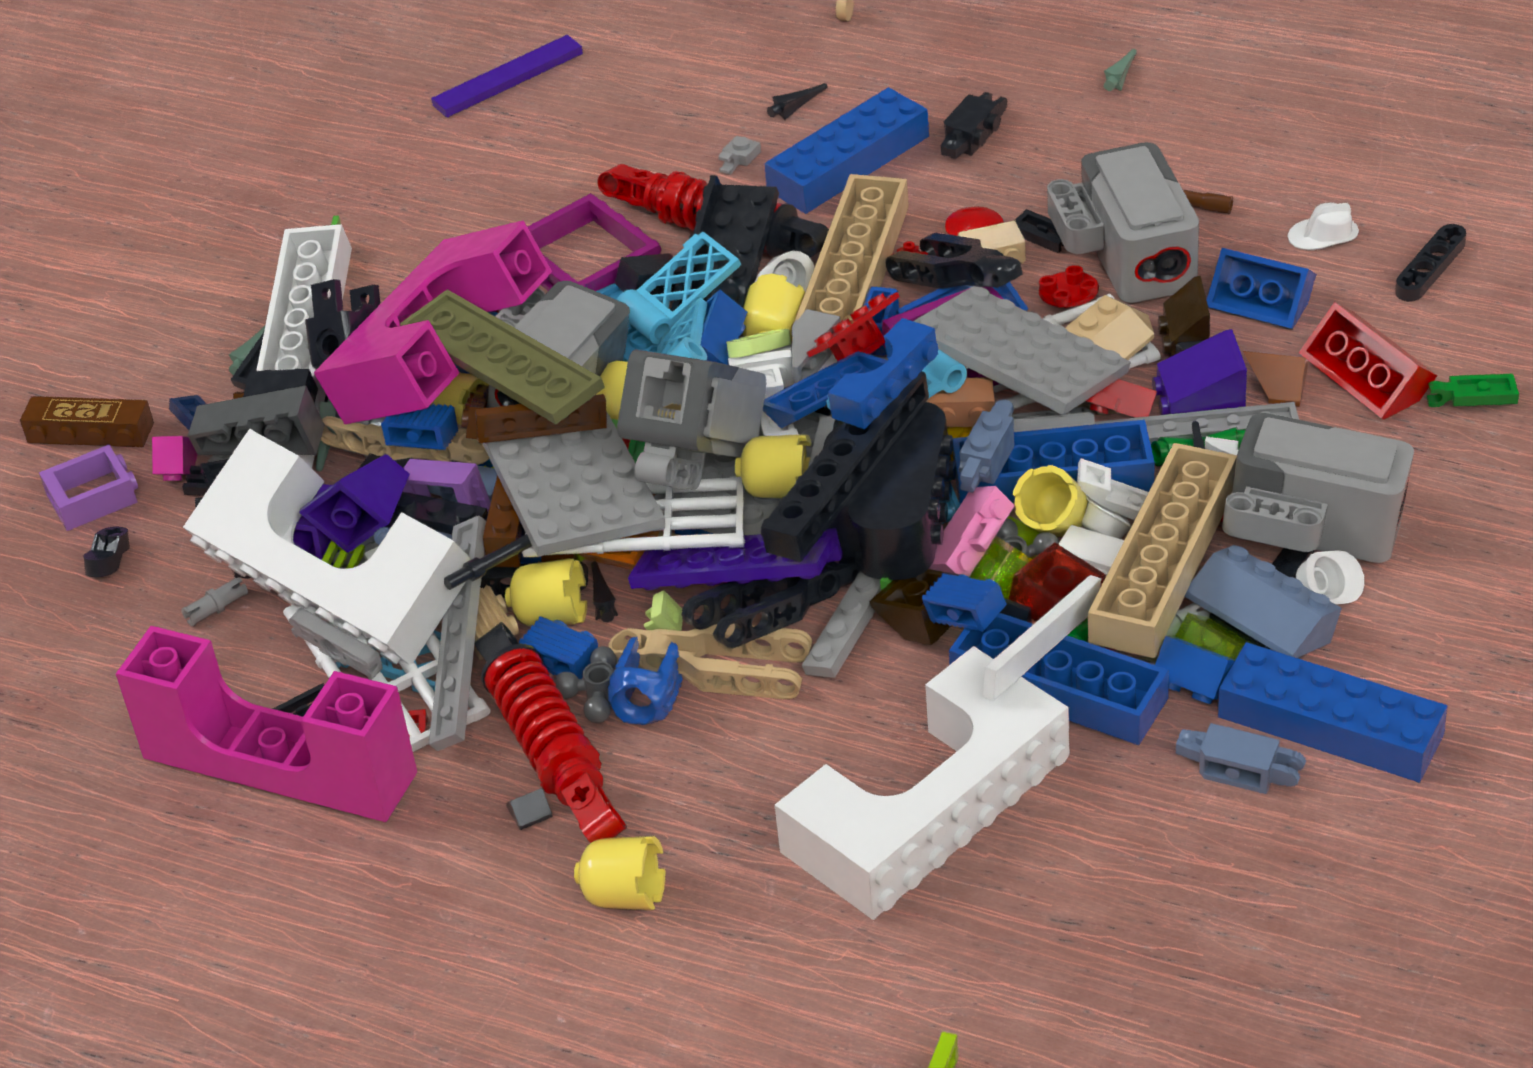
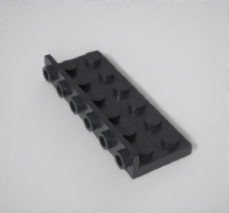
M717 175L710 176L708 185L703 189L701 209L696 213L695 230L689 239L695 233L699 235L704 232L737 257L742 265L703 299L704 301H707L717 291L721 290L742 308L744 307L750 285L755 283L780 193L777 187L723 185L720 183ZM704 244L696 251L695 256L708 254L709 246ZM714 261L713 270L721 269L728 261ZM707 263L694 264L693 272L706 271ZM687 265L681 266V273L686 274ZM705 279L692 281L691 289L700 288L705 283ZM685 282L676 284L674 292L684 291ZM683 299L674 300L670 310L673 312L679 307Z

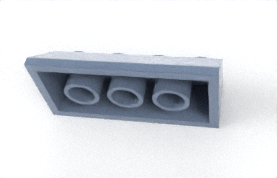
M1235 545L1213 553L1192 580L1184 596L1272 650L1295 658L1331 643L1342 609L1331 602L1326 595L1315 593L1303 586L1300 580L1286 576L1276 570L1275 566L1271 563L1261 561L1250 555L1247 549Z

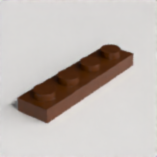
M478 384L475 393L470 392L461 421V428L467 429L466 438L477 440L475 409L487 407L488 385Z
M604 394L593 396L557 424L552 423L522 404L475 409L476 433L479 444L607 428V410Z

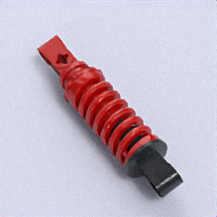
M625 164L616 165L601 173L597 180L598 188L605 196L626 201L631 205L645 207L649 212L658 213L660 222L670 225L676 224L679 227L689 228L692 231L695 230L696 213L702 206L703 189L708 185L705 180L695 179L684 172L674 171L667 176L660 172L653 174L648 170L633 168ZM777 203L763 253L766 252L770 257L774 258L790 251H800L810 258L822 250L829 229L821 223L799 218L794 205Z
M500 622L474 643L479 653L486 660L481 673L483 686L495 699V703L509 724V728L529 759L532 768L537 773V777L541 782L540 786L544 792L555 794L563 805L571 808L579 822L582 833L590 843L598 839L615 838L627 826L602 788L603 776L600 773L602 762L599 759L600 754L598 750L592 746L589 739L584 735V731L577 723L574 714L570 711L569 705L563 700V695L556 688V683L549 676L545 665H543V659L539 651L531 645L519 644L508 627L503 622Z

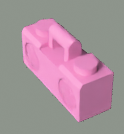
M996 486L977 487L974 492H968L943 531L942 545H937L934 562L929 569L959 575L963 574L970 577L1015 505Z

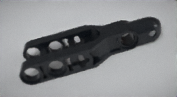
M932 233L920 240V250L925 251L928 255L898 251L886 258V269L894 280L938 289L962 285L999 288L1023 275L1018 259L1004 256L998 250L982 248L980 239L942 233Z
M842 556L839 563L835 561L827 562L820 575L810 579L787 577L779 581L759 579L744 584L737 583L736 581L727 582L689 598L682 608V619L699 630L717 624L713 632L715 640L728 648H736L803 620L810 606L831 598L840 588L853 583L860 570L856 566L855 557ZM730 594L728 605L721 609L722 600ZM703 605L702 615L694 620L695 611ZM758 613H762L758 625L752 627L754 617ZM735 624L733 634L725 638L727 628Z

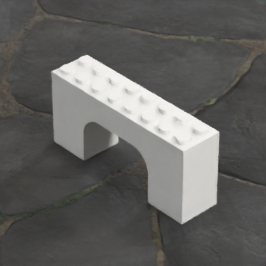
M249 429L183 526L193 536L190 541L204 550V553L218 563L224 561L229 564L228 567L243 577L248 575L254 579L253 582L269 592L271 589L279 593L278 596L291 605L295 606L297 603L303 609L319 618H323L343 632L349 633L357 640L380 651V655L397 665L399 660L408 665L412 664L465 584L464 582L449 590L444 585V577L463 568V564L471 560V558L453 540L402 512L372 557L357 567L350 569L336 568L297 547L293 542L295 526L302 516L299 511L303 506L312 501L324 480L300 456Z
M973 646L925 684L928 732L957 752L913 788L893 796H879L868 793L825 764L775 804L780 853L874 920L883 911L890 910L896 901L908 890L916 888L921 880L933 869L941 867L946 859L959 847L966 846L983 827L991 825L996 816L1008 806L1016 804L1022 794L1032 786L1038 785L1053 768L1062 765L1066 761L1070 752L1068 707L1022 677L1015 681L994 701L983 697L984 669L994 659Z

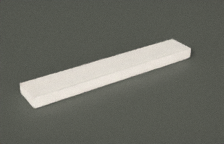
M1093 575L1088 576L985 667L983 697L992 701L998 698L1088 617V611L1100 589L1101 578Z

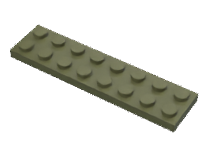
M448 289L400 323V326L429 320L454 364L554 424L568 417L569 414L605 388L600 376Z

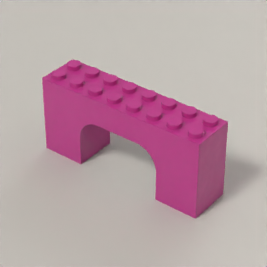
M524 220L444 239L316 369L314 375L345 425L427 409L459 374L458 369L430 321L426 320L400 326V323L447 289L486 312L522 305L551 274L552 270Z
M155 626L149 627L115 673L143 759L382 822H387L417 774V767L397 686L334 671L304 717L252 704L235 694L222 678L211 640Z

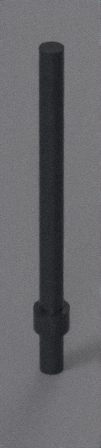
M526 534L480 559L475 557L463 564V568L444 577V585L447 589L451 590L468 580L475 581L483 577L490 568L532 547L528 535Z

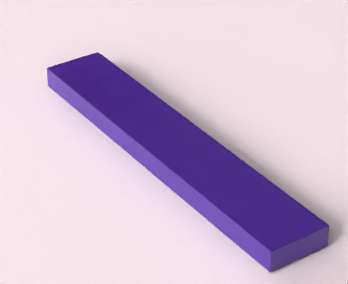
M565 35L432 97V105L448 118L583 54L582 46L569 35Z

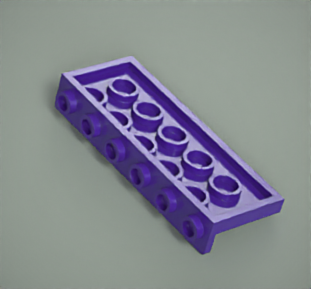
M836 528L826 529L802 562L766 553L761 534L744 535V547L671 549V551L645 550L629 574L628 581L631 589L655 590L664 586L685 588L691 584L715 586L722 582L732 581L744 584L759 579L779 581L787 577L810 579L820 575L827 562L840 561L842 551Z

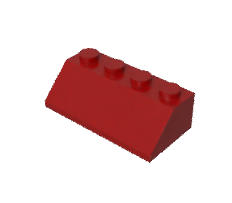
M1336 302L1332 304L1299 351L1301 356L1305 357L1315 367L1384 420L1419 402L1429 389L1428 383L1434 381L1438 376L1355 312Z

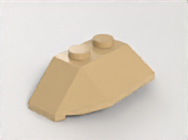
M1107 295L1100 298L1066 326L1067 331L1079 337L1088 338L1095 345L1106 350L1115 351L1126 360H1129L1154 339V331L1148 314Z

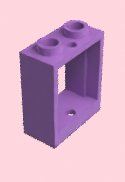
M110 445L39 472L46 496L66 531L137 503L134 490L138 489L136 479L131 471L126 473L128 469L122 455H115ZM111 472L117 478V480L68 499L64 492Z
M409 459L404 466V469L410 475L403 492L431 497L427 485L452 487L459 503L485 507L489 511L491 502L477 464Z

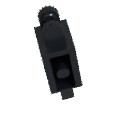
M984 92L980 97L968 94L944 120L945 139L941 144V155L949 156L953 159H957L962 154L972 156L979 147L985 144L988 137L998 130L1001 116L1006 111L1008 99L999 97L992 101V95L988 92Z

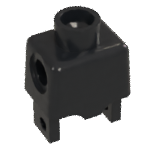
M332 279L311 285L314 317L305 319L310 361L314 369H317L381 304L379 285L372 284L350 290L351 311H343L341 280ZM330 290L331 295H330V297L328 298L327 295H328V291ZM367 295H369V302H368V303H366V297H367Z

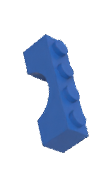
M902 318L884 336L888 358L884 365L865 373H846L827 392L832 418L865 429L938 355V344L935 328Z

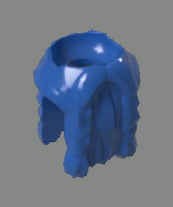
M632 637L618 659V663L615 665L616 670L609 677L608 700L616 716L624 723L647 725L666 719L669 712L673 709V704L676 701L683 679L682 674L678 671V662H676L679 657L677 644L671 642L657 672L638 668L640 662V654L637 652L639 646L638 637ZM636 688H639L641 693L651 700L649 705L638 706L629 701Z

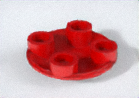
M972 206L953 212L945 222V230L948 235L958 236V232L1004 222L996 211L986 207Z
M1078 265L1069 266L1064 272L1046 275L1039 279V296L1041 300L1055 307L1067 308L1085 304L1092 300L1099 291L1098 281L1093 276L1084 273L1083 268Z

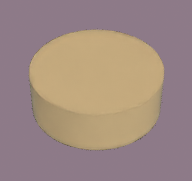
M837 0L836 17L838 20L849 21L851 19L854 0Z

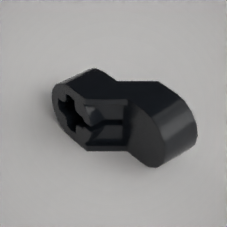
M114 526L104 528L95 533L91 550L83 555L86 576L105 577L119 569L122 554L130 548L127 528Z

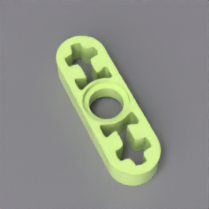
M771 330L727 341L728 357L750 356L791 345L790 330Z

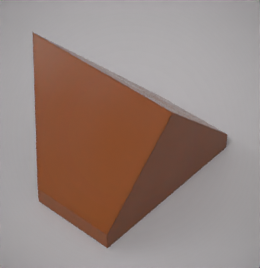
M1243 351L1268 397V403L1294 402L1295 406L1300 407L1309 362L1305 357Z

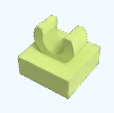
M664 590L654 594L652 607L645 611V615L651 621L646 622L644 628L646 630L666 629L682 631V608Z

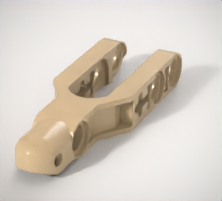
M326 416L322 419L325 425L321 437L323 443L364 455L371 453L383 456L387 454L393 460L424 458L448 462L453 460L462 463H475L477 465L489 460L483 444H479L476 439L466 438L467 429L461 428L460 424H458V433L453 437L446 450L387 446L381 426L360 423L345 425L342 419L332 416ZM327 426H329L331 429H333V431H334L336 434H333V433L327 428ZM353 433L357 434L362 441L357 439Z
M716 624L706 629L699 630L695 628L689 631L628 628L620 631L611 639L609 648L615 653L617 664L629 641L625 636L638 637L639 667L657 672L666 655L668 646L673 642L677 644L679 657L676 661L678 662L679 673L701 691L793 699L799 694L802 677L791 669L773 667V664L756 666L740 664L739 661L699 657L711 654L785 662H803L810 652L812 639L802 630L782 628L758 638L769 642V646L760 645L753 640L736 648H728L715 640L713 632L717 626ZM735 624L727 628L725 638L733 634ZM795 642L804 648L795 649L790 647L788 643ZM746 676L755 677V678H757L760 682H758V683L750 682V681L746 680L744 677H746ZM778 680H788L792 682L794 685H783L779 683Z

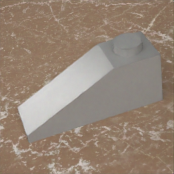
M806 309L801 317L793 323L791 333L793 337L792 371L794 384L818 372L833 354L830 348L810 358L806 352L816 346L814 340L828 331H831L832 334L834 333L832 327L840 322V316Z

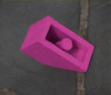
M152 437V474L163 475V481H182V475L190 474L189 469L191 466H195L198 456L189 437Z

